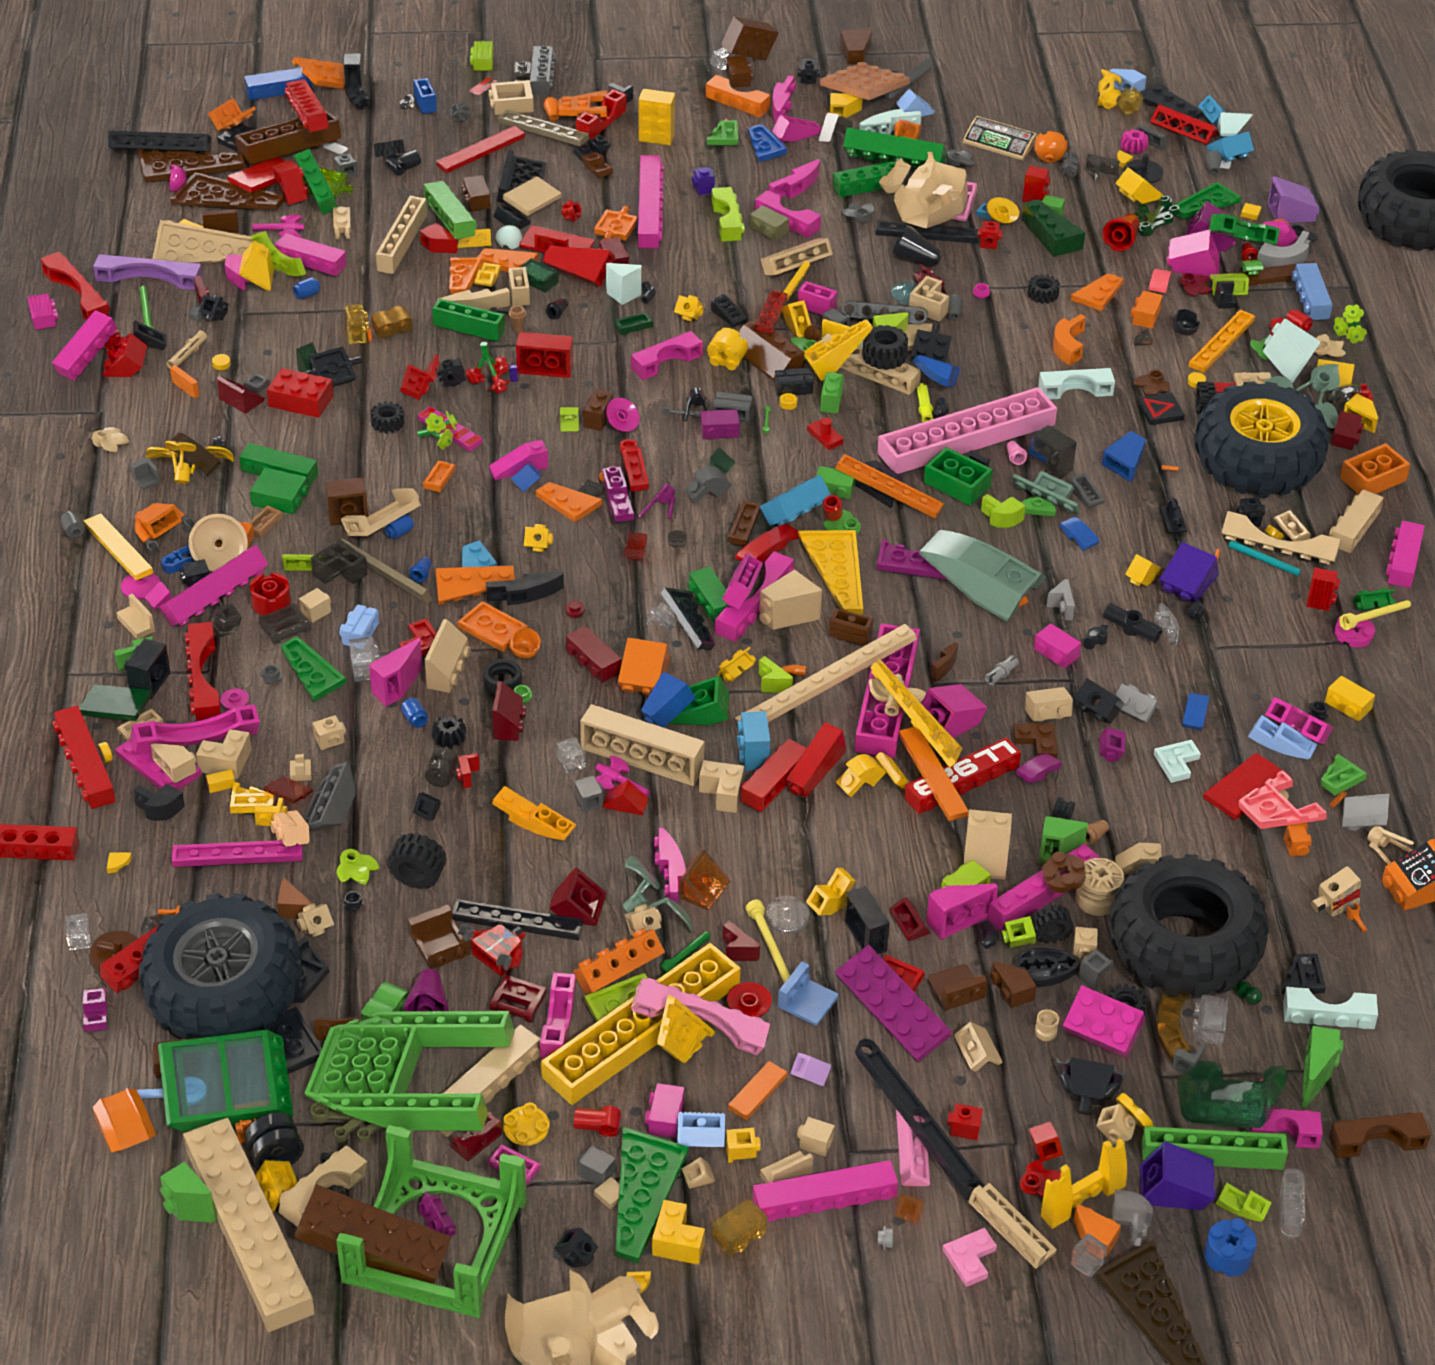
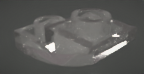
M1160 603L1158 611L1154 612V622L1163 628L1165 636L1169 638L1170 645H1178L1180 635L1179 624L1172 612L1163 603Z

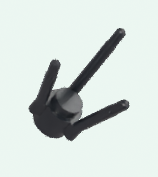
M701 387L690 391V397L686 399L687 405L684 421L688 420L691 403L696 406L703 405L705 411H710L706 403L707 397Z

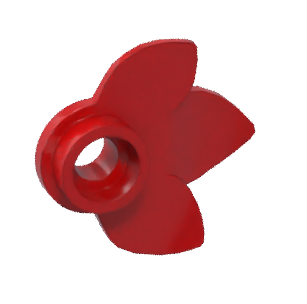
M1040 1160L1033 1161L1027 1165L1026 1174L1021 1177L1019 1186L1026 1194H1038L1044 1197L1046 1181L1048 1179L1051 1182L1055 1179L1060 1180L1061 1171L1044 1170Z

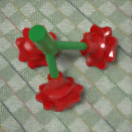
M482 342L480 347L483 357L479 365H476L475 369H466L465 375L470 383L478 384L485 382V376L481 371L483 363L487 361L494 381L489 391L494 390L497 394L502 393L508 389L507 384L510 381L500 379V376L507 372L509 364L505 357L501 358L498 356L496 359H493L489 354L487 342Z

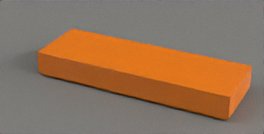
M768 1061L728 1104V1110L747 1121L787 1077V1071Z

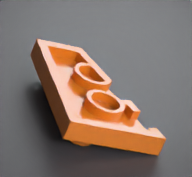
M482 257L450 258L451 294L470 290L478 270L483 265Z
M1107 273L1071 294L1070 300L1102 311L1123 285L1124 278Z

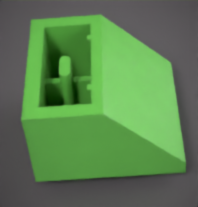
M1045 816L1038 863L1045 864L1054 853L1063 852L1068 854L1085 844L1088 823Z

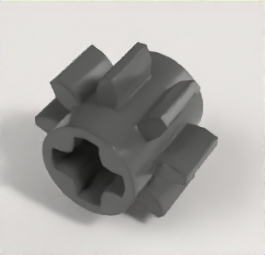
M461 101L459 104H453L450 108V117L454 118L453 120L458 123L461 120L466 121L470 116L469 107Z

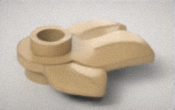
M1327 334L1316 338L1320 341V344L1314 351L1316 354H1327L1332 357H1341L1346 354L1342 350L1343 341H1332Z
M114 427L95 431L91 437L94 445L110 452H117V445L129 443L128 437L120 433V429Z

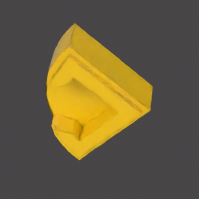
M1119 151L1117 153L1118 165L1124 168L1128 162L1133 161V156Z
M1268 525L1264 530L1271 537L1279 540L1284 536L1283 533L1272 525Z
M110 852L107 873L118 872V869L125 865L127 866L132 860L131 853Z
M627 1272V1277H633L640 1285V1294L649 1286L651 1272Z

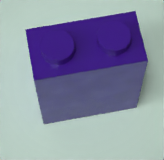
M1182 542L1160 578L1161 588L1169 594L1179 595L1184 601L1197 602L1219 575L1217 557Z
M1164 1141L1140 1164V1203L1151 1206L1202 1210L1214 1200L1216 1194L1214 1190L1215 1171L1213 1159Z

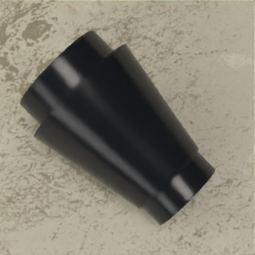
M561 298L549 303L546 307L547 316L551 319L560 318L568 306V301L565 298Z

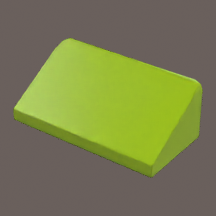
M282 554L284 571H323L324 561L322 555Z

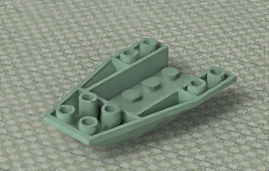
M939 530L919 552L922 557L974 603L1006 622L1017 612L1020 600L1032 587L1037 589L1047 577L994 546L951 531Z

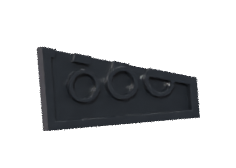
M1158 84L1134 95L1135 101L1143 100L1150 107L1153 105L1158 106L1159 104L1195 119H1199L1203 115V111L1196 106L1191 105Z
M665 587L661 591V595L665 599V603L673 611L674 617L683 626L685 633L693 641V645L700 650H712L715 646L709 629L702 624L705 620L697 612L699 607L697 602L691 599L693 597L692 592Z

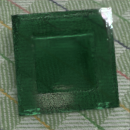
M720 448L710 457V466L717 467L725 474L735 464V461Z

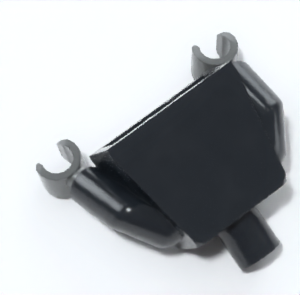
M1071 1057V1061L1070 1058H1067V1062H1061L1057 1058L1056 1069L1064 1091L1070 1094L1071 1100L1079 1101L1077 1112L1083 1115H1091L1093 1104L1102 1105L1104 1100H1110L1120 1089L1127 1075V1070L1124 1073H1119L1115 1065Z

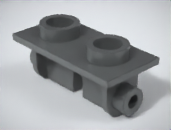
M1070 146L1061 158V177L1064 174L1071 177L1077 174L1078 155L1072 152V146Z

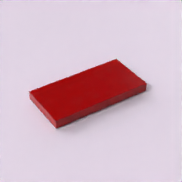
M279 157L272 158L229 175L228 182L250 193L275 184L272 166L287 161Z
M1256 752L1207 790L1203 798L1236 821L1244 814L1239 808V800L1254 789H1261L1265 786L1267 780L1275 779L1277 773L1282 771V769Z

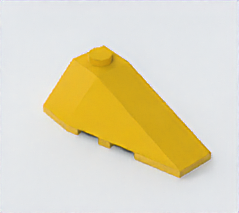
M866 319L847 328L844 334L837 335L836 333L831 336V340L824 343L821 340L804 351L805 359L820 381L825 380L827 372H837L873 327Z

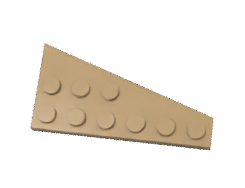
M160 220L152 259L198 264L225 262L227 255H243L253 241L250 236Z

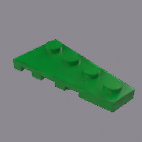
M1215 182L1174 205L1179 206L1180 213L1177 216L1185 219L1195 216L1206 201L1217 208H1223L1240 203L1242 197L1222 184Z
M298 636L281 644V651L313 702L346 684V677Z

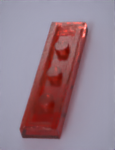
M775 290L770 291L755 324L754 331L772 335L786 303L787 293Z

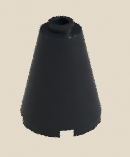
M907 225L902 231L905 234L901 237L899 236L894 246L892 256L932 267L935 264L938 265L942 258V255H940L941 251L911 226Z

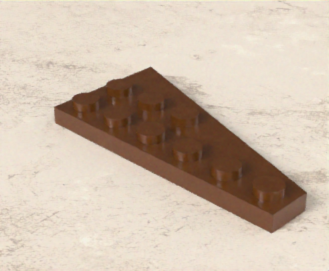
M195 172L170 198V201L173 205L277 210L284 203L285 198L284 195L262 189L250 193L228 182V180Z

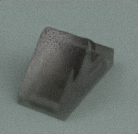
M1092 154L1087 155L1086 170L1096 181L1100 175L1117 178L1120 161Z

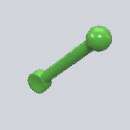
M770 406L764 408L765 425L762 428L764 434L770 432L768 427Z

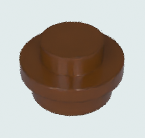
M809 325L804 332L805 339L817 342L820 338V330L814 325Z

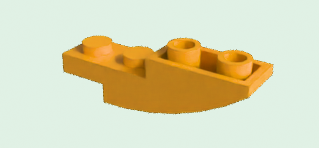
M506 786L502 788L492 802L494 806L509 814V821L544 837L565 840L577 825L543 803L537 806Z

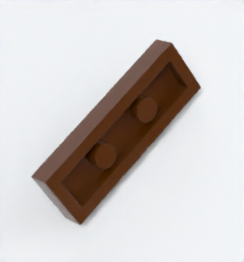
M742 501L728 536L729 543L744 546L748 544L761 511V504Z

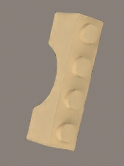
M348 1146L343 1147L340 1151H335L325 1163L319 1164L310 1175L302 1177L296 1186L291 1190H286L281 1195L279 1213L298 1227L316 1184L325 1188L337 1185L338 1187L350 1189L365 1177L367 1160Z

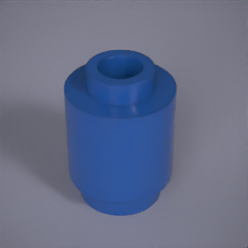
M313 277L297 282L293 286V292L297 299H305L318 294L320 289L318 280Z
M405 514L387 524L384 530L389 538L396 540L410 532L411 528L414 527L412 518Z
M409 698L404 701L401 711L410 725L416 728L424 726L428 721V714L417 698Z

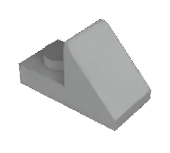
M1064 579L1048 593L1047 607H1059L1060 612L1064 614L1065 620H1073L1075 604L1069 581Z

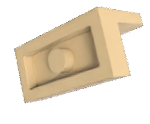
M133 594L128 595L130 606L116 612L118 620L138 640L155 632L153 617L146 607Z
M969 1022L954 1035L971 1070L977 1072L988 1061L997 1065L1002 1063L985 1028Z
M798 1151L761 1169L760 1176L765 1183L807 1176L813 1171V1156L811 1153L804 1156L801 1151Z

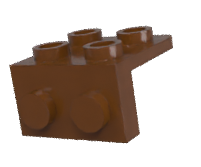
M966 964L928 975L927 981L945 1011L984 999L986 996L987 979L984 975L974 977Z

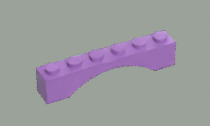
M99 254L93 266L95 281L115 282L133 277H152L168 281L180 289L195 290L194 277L201 276V279L203 278L201 264Z

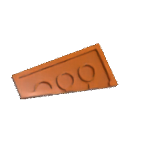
M514 566L436 568L438 606L445 604L446 601L462 600V597L481 595L482 592H486V582L515 580Z

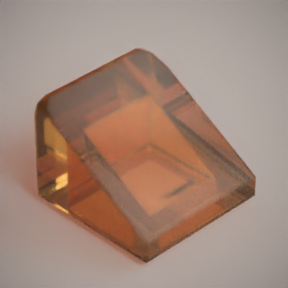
M901 1193L895 1217L918 1224L925 1201Z

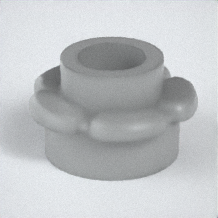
M884 1226L883 1231H878V1245H883L884 1250L886 1248H893V1228H886Z

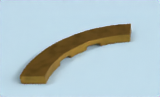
M1164 991L1158 1006L1156 1027L1161 1046L1169 1060L1173 1062L1174 1054L1178 1048L1191 1052L1179 1025L1181 1009L1191 994L1179 993V997L1165 994Z

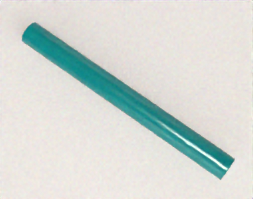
M1231 540L1229 543L1230 548L1293 575L1299 576L1301 573V569L1238 542Z

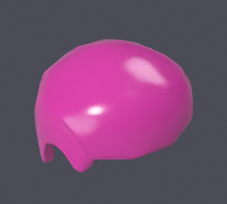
M171 164L169 190L177 192L186 182L187 176L184 169Z

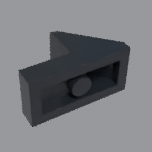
M134 320V336L145 344L148 343L152 347L164 350L167 346L166 334Z

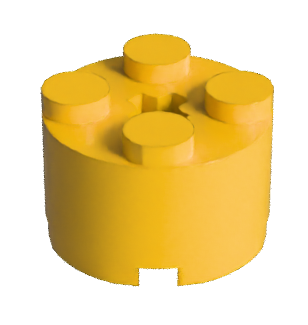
M722 328L721 331L715 334L707 347L709 361L713 366L721 365L733 371L739 365L748 350V342L745 338L742 339L739 336L740 333L731 328Z

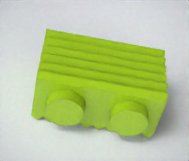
M492 41L474 42V47H471L470 65H473L474 71H493Z

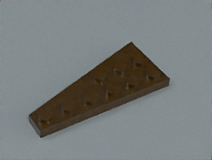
M1154 1239L1097 1271L1096 1278L1171 1365H1207L1199 1344L1193 1337L1191 1325L1184 1316V1309L1171 1278L1167 1276L1164 1269L1165 1264L1162 1257L1158 1255Z

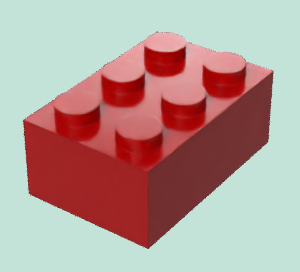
M519 332L516 343L517 374L570 378L573 369V336Z
M281 368L267 388L268 406L320 418L333 398L332 379Z

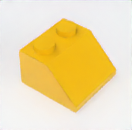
M1127 168L1115 183L1120 187L1119 191L1133 202L1137 200L1143 204L1159 200L1164 196L1130 168Z

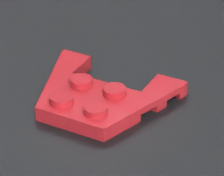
M1283 770L1277 773L1275 779L1267 780L1265 786L1261 789L1256 788L1239 800V808L1260 829L1327 819V812L1318 803L1296 809L1279 792L1293 787V779Z

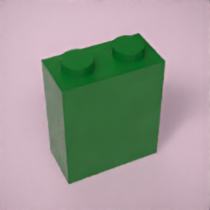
M264 468L250 490L251 505L265 508L268 505L283 513L294 515L296 510L301 507L304 497L309 494L310 486L307 484V477Z

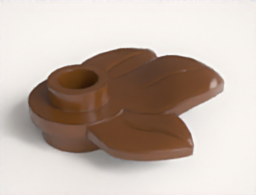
M1151 370L1148 375L1139 376L1134 381L1135 386L1143 387V392L1146 396L1157 395L1159 391L1168 392L1170 390V384L1165 381L1163 372L1160 370Z

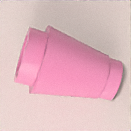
M1010 441L1006 446L1010 462L1016 465L1023 464L1027 459V452L1015 441Z

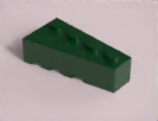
M1039 199L1023 204L1022 221L1053 257L1084 249L1086 233Z

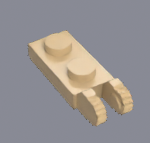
M350 207L333 208L335 239H339L340 233H345L346 239H350Z

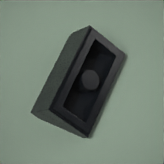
M497 206L494 218L504 225H512L519 230L531 223L530 220L506 206Z

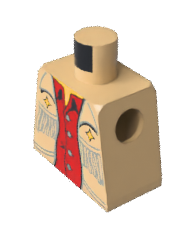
M1348 866L1320 884L1319 897L1311 901L1312 908L1317 913L1325 909L1330 916L1347 911V905L1353 908L1354 903L1360 904L1361 880Z

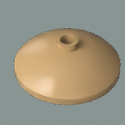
M211 514L203 517L194 525L189 536V549L195 561L205 559L209 571H215L247 550L248 547L247 535L243 526L236 519L225 514ZM217 540L222 541L223 544L221 547H217L215 545V542Z

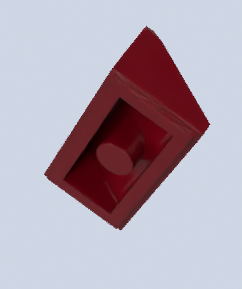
M907 897L889 908L908 941L931 933L917 909Z

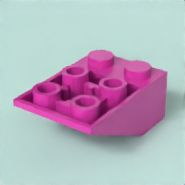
M420 638L369 664L372 694L385 706L403 698L423 669Z

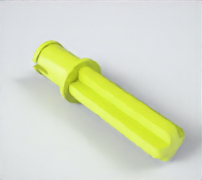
M920 383V386H917L920 404L919 413L922 416V422L933 420V406L930 404L927 385Z

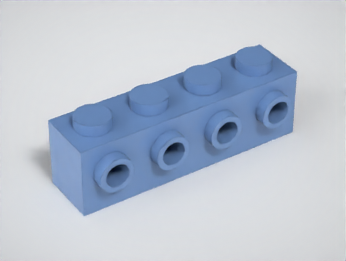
M1317 263L1296 264L1295 271L1292 272V280L1296 283V291L1300 294V302H1303L1304 312L1312 320L1330 319L1333 305Z

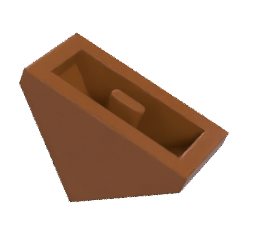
M283 879L281 880L277 902L279 916L299 919L298 913L303 912L302 908L312 903L290 882Z

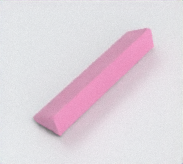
M896 1110L901 1185L929 1186L928 1150L898 1110ZM914 1116L917 1122H925L922 1117Z

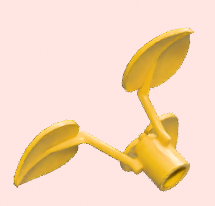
M165 441L164 446L166 448H147L145 458L172 457L175 473L174 482L189 484L190 474H194L196 466L193 464L190 468L188 463L183 462L184 451H196V445L188 442ZM205 447L215 457L225 458L234 462V456L228 449L223 447ZM170 450L180 451V463H178V466H177V461H176V457H178V453L173 452V451H170Z

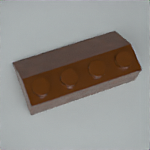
M758 318L744 324L740 329L739 336L742 339L745 338L748 342V350L743 359L773 381L775 370L804 368V351L775 330L769 332L756 329L758 324L768 326Z

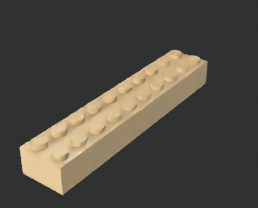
M228 1117L184 1133L186 1152L197 1176L212 1193L215 1216L268 1333L314 1315L313 1298Z

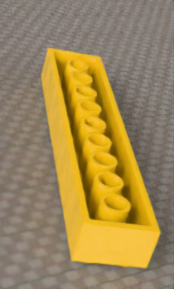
M709 943L656 981L667 987H676L681 992L687 994H696L703 1000L717 1002L726 996L734 986L740 984L741 968L714 945ZM633 996L542 1060V1079L571 1105L575 1104L657 1045L663 1014L651 1018L632 1011Z

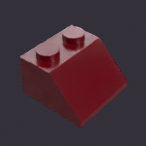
M498 682L492 710L494 739L518 741L520 733L524 732V721H522V718H526L527 706H523V697L503 682Z

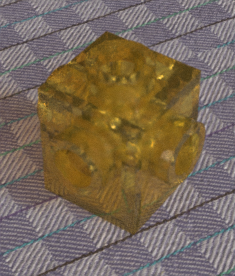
M1135 87L1125 89L1120 94L1121 97L1117 104L1126 115L1136 112L1141 108L1144 98Z

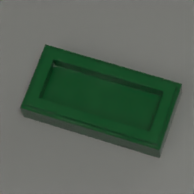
M644 312L614 320V326L620 335L651 328L653 327V321L648 313Z

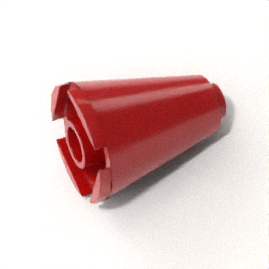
M1127 214L1108 221L1102 232L1105 244H1108L1114 251L1121 252L1129 249L1136 239L1139 227L1138 217L1134 214Z

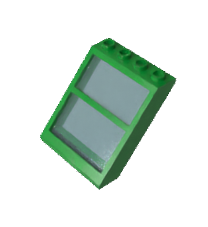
M268 1030L166 1042L158 1045L167 1126L181 1132H189L227 1117L232 1126H235V1123H239L240 1120H252L253 1123L254 1118L257 1120L271 1113H285L293 1117L289 1088L290 1082L287 1074V1062L282 1036Z

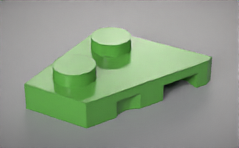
M1337 754L1333 765L1330 764L1327 773L1323 775L1321 786L1336 796L1341 791H1345L1366 780V772Z

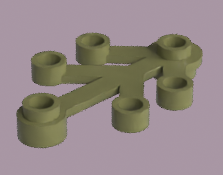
M319 1102L314 1103L310 1108L311 1118L318 1123L325 1122L327 1119H352L342 1127H337L334 1130V1139L337 1142H345L350 1132L366 1122L334 1109H329L328 1106ZM371 1123L367 1127L360 1128L357 1131L358 1141L361 1143L369 1142L371 1135L382 1128V1126Z

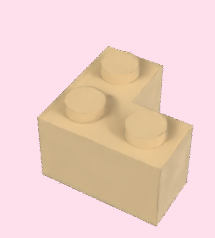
M926 276L910 293L909 306L926 309L928 318L940 322L948 313L949 296L941 293L942 281ZM922 311L915 312L916 314L925 316Z
M229 729L223 744L203 740L196 753L197 766L201 769V773L213 774L232 769L234 778L238 779L252 750L250 733Z
M703 760L699 775V792L716 794V810L737 813L741 796L740 788L744 783V766Z

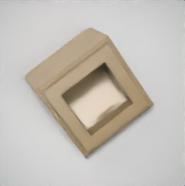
M702 1157L682 1168L688 1188L715 1182L709 1163Z

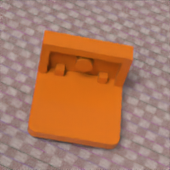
M232 98L207 114L217 130L222 128L227 130L252 116V111L256 110L254 106L241 112L236 101Z

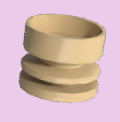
M1105 858L1087 860L1084 862L1086 879L1083 885L1075 891V902L1085 913L1093 916L1111 914V906L1114 903L1115 894L1124 882V873L1121 867L1114 861Z

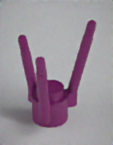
M663 485L652 501L641 511L638 518H641L659 500L663 504L670 503L668 519H671L674 502L676 501L674 497L675 489L671 485Z

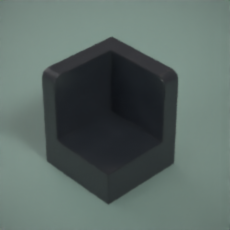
M1234 281L1217 282L1214 299L1218 309L1235 308L1236 301L1233 296Z

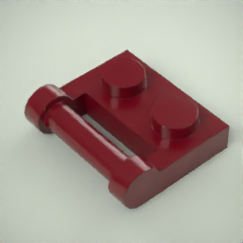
M505 975L491 999L489 1009L493 1011H509L510 1014L522 1017L524 1021L532 1023L539 1006L547 994L546 987ZM502 999H506L521 1005L528 1006V1009L526 1010L501 1001Z

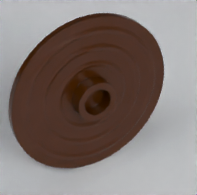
M117 930L104 933L95 940L91 947L90 956L92 964L100 972V965L138 938L126 931Z

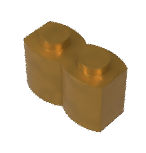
M396 306L388 311L376 312L371 316L372 326L380 338H387L396 333H405L413 328L412 317L405 306Z

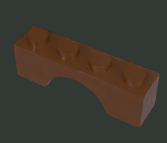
M1409 1112L1392 1116L1384 1115L1374 1118L1364 1117L1347 1121L1339 1120L1332 1123L1329 1134L1337 1159L1360 1156L1362 1146L1367 1141L1377 1138L1390 1140L1399 1145L1404 1151L1427 1149L1431 1136L1422 1112Z

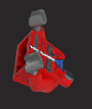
M468 924L461 925L458 934L463 935L465 941L471 940L472 955L500 977L510 968H518L523 957L521 940L525 937V932L521 927L517 926L510 932L504 926L497 925L494 928L479 931L474 930Z

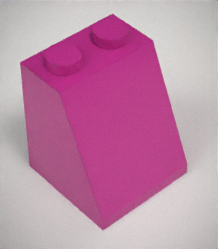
M1210 229L1170 239L1167 263L1169 267L1172 266L1174 273H1192L1209 277L1210 274H1219L1220 255Z
M962 684L929 688L922 702V705L953 738L980 724L988 708Z

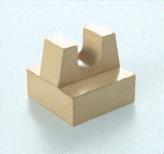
M304 754L295 755V760L290 761L291 781L312 780L311 759L304 760Z

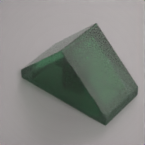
M313 342L296 349L298 370L302 373L312 370L308 358L309 355L317 353Z

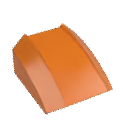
M127 1088L104 1099L100 1098L93 1106L95 1119L111 1153L124 1150L149 1140L156 1135L143 1101L135 1089Z

